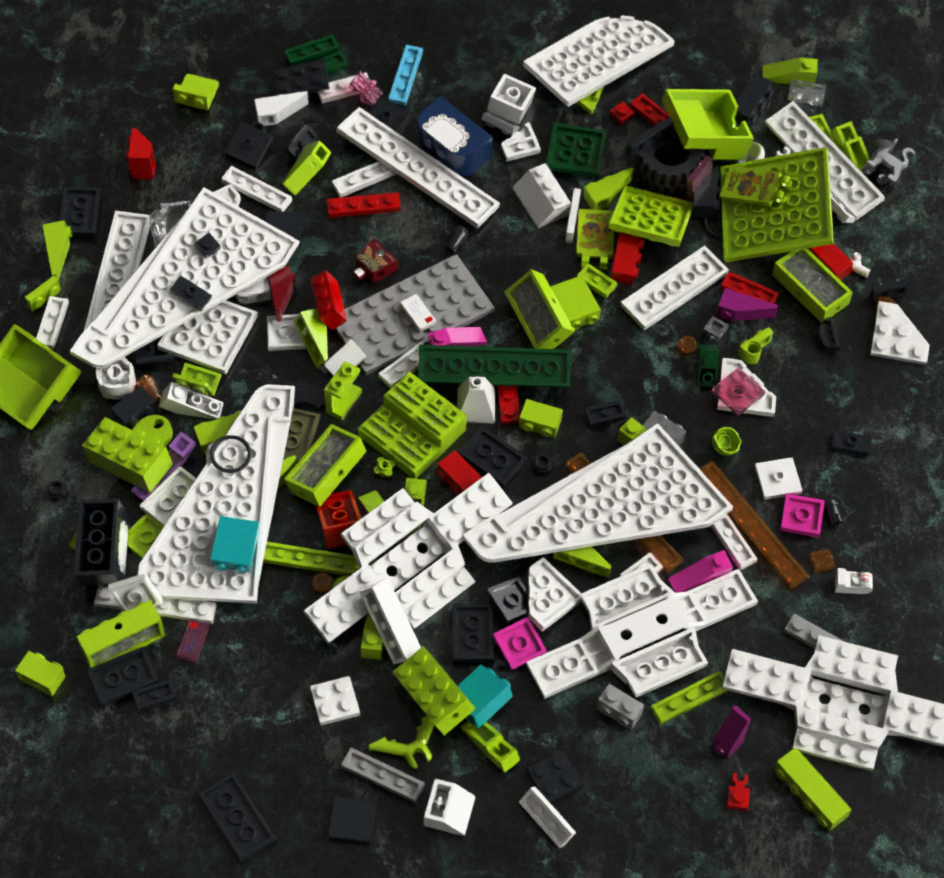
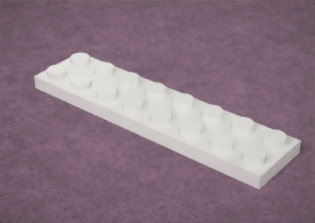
M794 101L765 121L769 129L792 153L827 147L830 191L856 217V220L885 200V196Z
M115 211L84 331L91 322H94L140 267L152 221L151 215Z

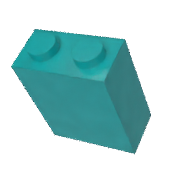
M220 516L211 555V566L219 571L228 569L234 570V572L239 574L251 573L260 532L259 522Z
M482 665L476 668L458 685L459 689L476 708L465 719L478 729L513 697L510 683L504 678L500 679L492 669H486Z

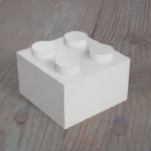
M504 74L490 97L487 111L519 125L532 103L536 88Z

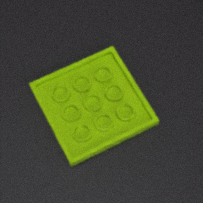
M624 186L609 222L608 229L679 247L693 211V203Z

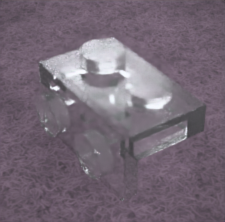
M791 79L787 100L822 107L826 86Z

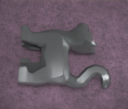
M878 139L876 141V151L873 153L871 160H868L862 169L867 175H870L876 169L881 171L883 174H880L876 179V182L881 186L888 182L892 186L900 177L903 169L909 164L907 155L915 156V151L911 148H903L900 151L901 160L891 155L890 153L898 139L894 141Z

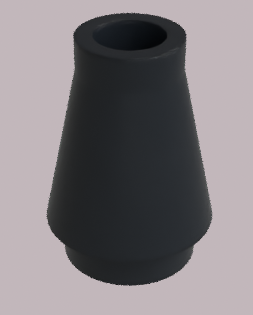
M455 225L454 228H451L445 249L455 253L468 237L467 229L460 225Z

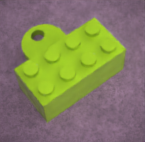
M150 415L141 419L132 430L105 417L82 445L91 464L149 493L152 492L173 465L166 448L172 439L173 430L170 422L160 415ZM159 423L163 424L161 428H154Z

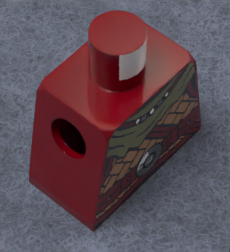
M373 238L357 255V269L353 272V276L358 281L366 276L371 282H377L398 270V259L379 241Z

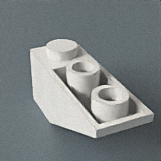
M307 91L255 99L257 119L264 126L278 124L308 105Z
M171 382L163 390L159 407L176 414L216 420L221 415L223 402Z

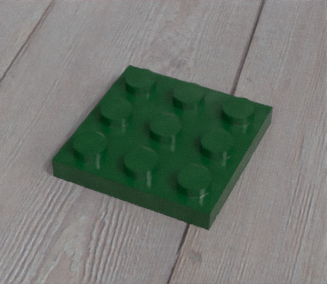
M554 123L546 160L547 167L551 171L598 178L606 131Z

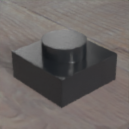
M210 232L194 244L205 259L221 249V245Z

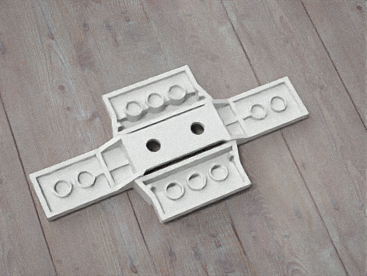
M490 473L486 474L434 514L418 502L414 503L402 488L341 534V537L353 551L359 570L303 612L325 641L330 643L369 613L360 594L361 590L376 581L386 578L389 579L393 590H396L444 553L445 555L395 592L410 626L414 630L476 582L465 569V562L458 546L465 541L463 534L490 517L499 515L513 503ZM423 523V527L412 534L410 537H408L406 540H404L402 543H400L398 546H396L394 549H392L390 552H388L374 564H372L371 566L368 565L371 561H373L375 558H377L379 555H381L383 552H385L387 549H389L391 546L400 541L402 538H404L406 535H408L410 532H412L414 529H416ZM419 543L426 544L428 548L426 553L421 554L418 552L417 545ZM388 566H394L397 569L396 576L391 577L387 574L386 569Z
M648 564L582 593L580 598L589 612L591 631L580 639L527 661L526 666L544 699L609 670L615 673L625 684L628 683L635 698L706 667L708 662L698 646L696 631L757 605L758 601L739 569L687 592L675 593L660 580L652 564ZM664 615L668 621L665 624H660L657 622L656 617ZM684 629L683 632L620 659L622 655ZM625 630L630 631L632 634L631 639H623L620 635L621 632Z
M820 635L817 639L815 652L805 668L735 649L731 651L722 689L782 704L794 710L796 734L792 750L796 747L801 753L873 771L877 751L887 735L904 736L944 747V704L898 692L895 673L897 655ZM812 676L885 694L886 696L881 697L879 695L862 692L860 690H854L840 685H835L821 680L813 679ZM822 694L828 695L830 703L822 704L819 701V696ZM860 705H867L870 708V713L867 715L861 714L859 712Z

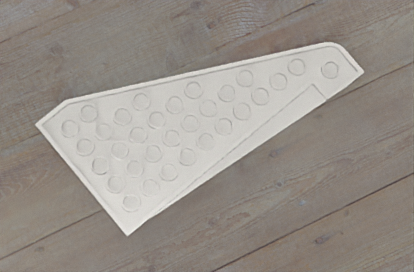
M203 187L187 212L94 322H91L70 350V354L92 367H107L284 268L300 241ZM210 232L221 245V249L205 259L194 244ZM180 275L212 295L211 300L202 312L170 292V288Z
M269 384L261 386L254 392L226 434V436H239L247 441L252 454L249 464L239 472L225 473L218 470L210 458L140 562L138 575L145 573L162 598L257 604L258 585L294 407L295 386ZM227 439L220 443L214 452V458L221 467L235 469L246 461L247 449L242 442L235 439ZM220 516L259 522L260 532L251 573L239 574L234 572V570L228 569L219 571L211 566V555Z
M657 423L628 444L501 514L494 515L463 534V538L480 559L493 563L706 528L732 511L733 506Z

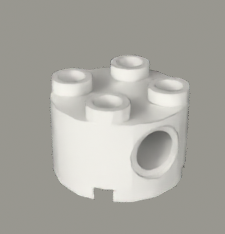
M125 357L107 367L96 369L99 390L104 398L124 399L135 390L136 378L134 368Z

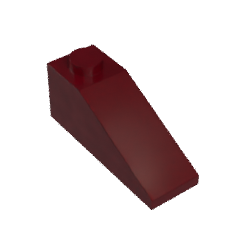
M285 266L268 276L277 322H281L293 294V284H296L295 273H291L290 266Z

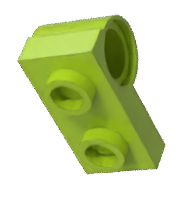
M768 327L763 331L759 330L750 340H744L739 346L738 356L747 364H756L759 361L762 347L771 342L773 331Z

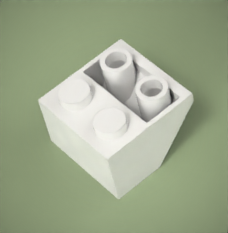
M435 779L424 815V826L465 836L475 796L454 783Z

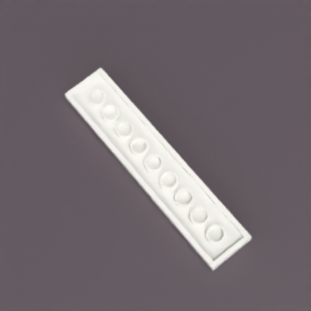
M360 107L337 127V133L474 227L478 228L499 208L500 203Z

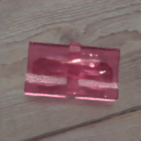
M362 71L357 73L349 85L353 92H358L361 95V100L365 104L369 103L371 106L383 94L375 86L377 82L375 80L370 81Z

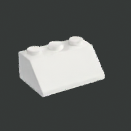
M545 163L528 170L513 186L515 194L537 228L569 216L571 202Z

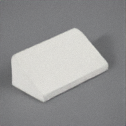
M350 340L324 365L335 375L344 361L357 366L367 355L353 340Z

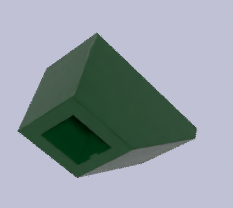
M698 344L697 386L716 387L719 359L717 345Z

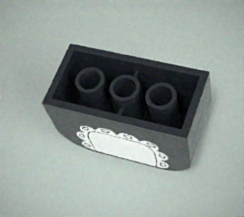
M118 498L79 500L74 563L75 578L82 586L109 585L125 580L128 517L124 506Z

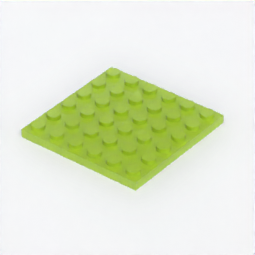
M827 147L732 164V166L781 172L782 175L790 176L789 181H792L790 189L778 187L777 191H783V196L787 197L785 204L773 202L772 206L768 207L722 200L723 249L726 263L834 244ZM731 165L720 167L722 174L721 190Z

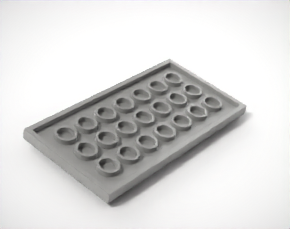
M456 254L346 308L347 322L335 328L344 344L353 340L367 355L358 364L367 376L393 363L418 343L422 342L424 345H428V333L443 328L465 327L495 311V307ZM415 294L418 295L436 320L435 325L422 332L417 329L401 307V301Z

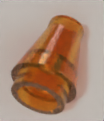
M145 375L137 381L138 388L141 386L155 400V403L161 400L162 396L153 377Z

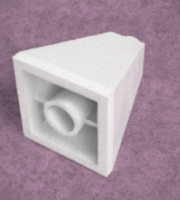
M469 377L457 388V408L467 415L466 423L495 424V388L485 377Z

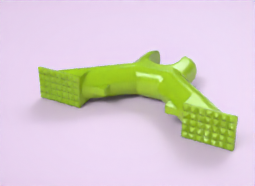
M426 715L424 718L422 717L421 725L416 728L418 734L415 741L409 744L397 743L395 739L387 741L383 737L381 740L379 739L369 744V751L374 750L403 756L412 768H418L413 758L414 753H422L427 762L432 758L426 744L434 723Z

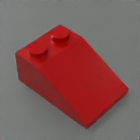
M352 490L330 494L320 507L315 505L327 549L347 545L341 534L362 519Z

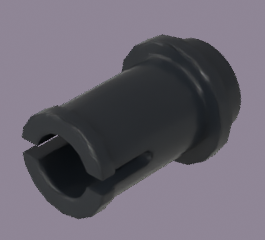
M835 500L825 502L824 510L827 511L831 526L841 524L843 520L838 510L839 504Z

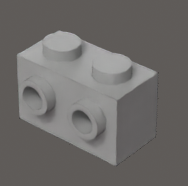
M611 684L607 686L600 696L597 709L604 715L613 718L619 724L631 730L641 717L644 704Z

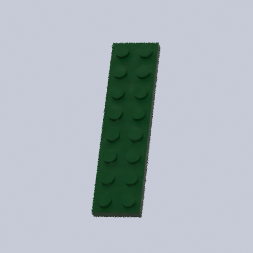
M419 345L418 378L426 384L461 385L469 377H485L492 386L570 388L571 350Z

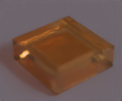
M830 549L810 553L816 573L835 569Z

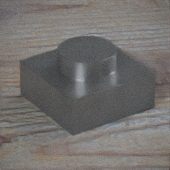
M712 316L703 328L702 333L717 337L719 342L729 325Z

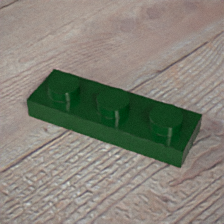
M332 34L284 50L290 66H295L339 52V45Z

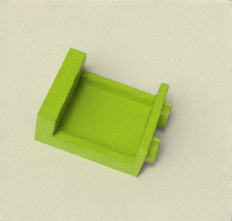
M582 275L551 286L554 295L574 330L587 324H594L600 319L601 309Z
M346 361L342 363L324 389L326 413L340 420L344 419L362 393V388L352 384L359 375L360 368Z

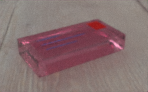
M189 620L177 652V658L197 662L209 630V624Z

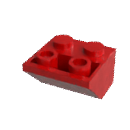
M132 128L131 135H128V146L130 147L129 150H126L128 171H131L132 179L154 180L155 160L152 143L136 128Z

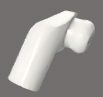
M853 253L852 257H850V260L854 263L852 271L867 278L870 269L861 265V254Z

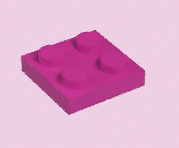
M786 493L780 531L819 538L825 500Z
M529 617L492 635L511 671L526 664L527 661L547 653Z

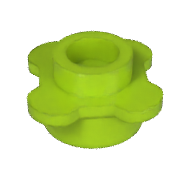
M379 457L377 459V466L374 467V472L383 477L391 476L392 468L396 465L395 461Z

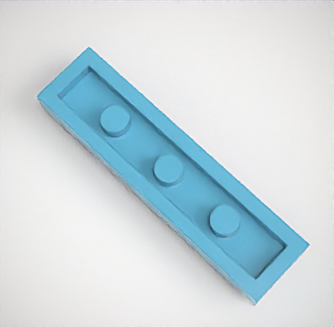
M406 45L389 95V102L406 106L423 54V48Z

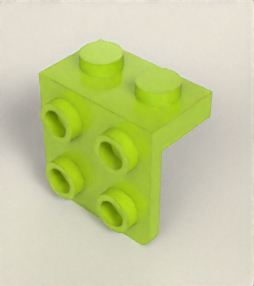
M187 74L181 85H174V100L176 103L209 110L219 87V82Z
M185 363L181 375L173 373L172 378L178 385L195 390L206 396H214L222 375L218 372Z

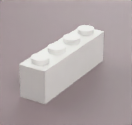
M389 579L376 581L360 591L393 664L406 661L421 647Z

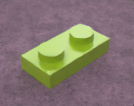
M587 264L577 275V277L582 275L588 287L604 298H607L617 287L616 281L590 264Z
M53 276L25 296L27 307L34 311L49 300L50 296L55 297L61 291L59 280Z

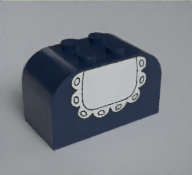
M441 96L420 113L418 117L419 148L461 177L473 174L491 159L492 136Z

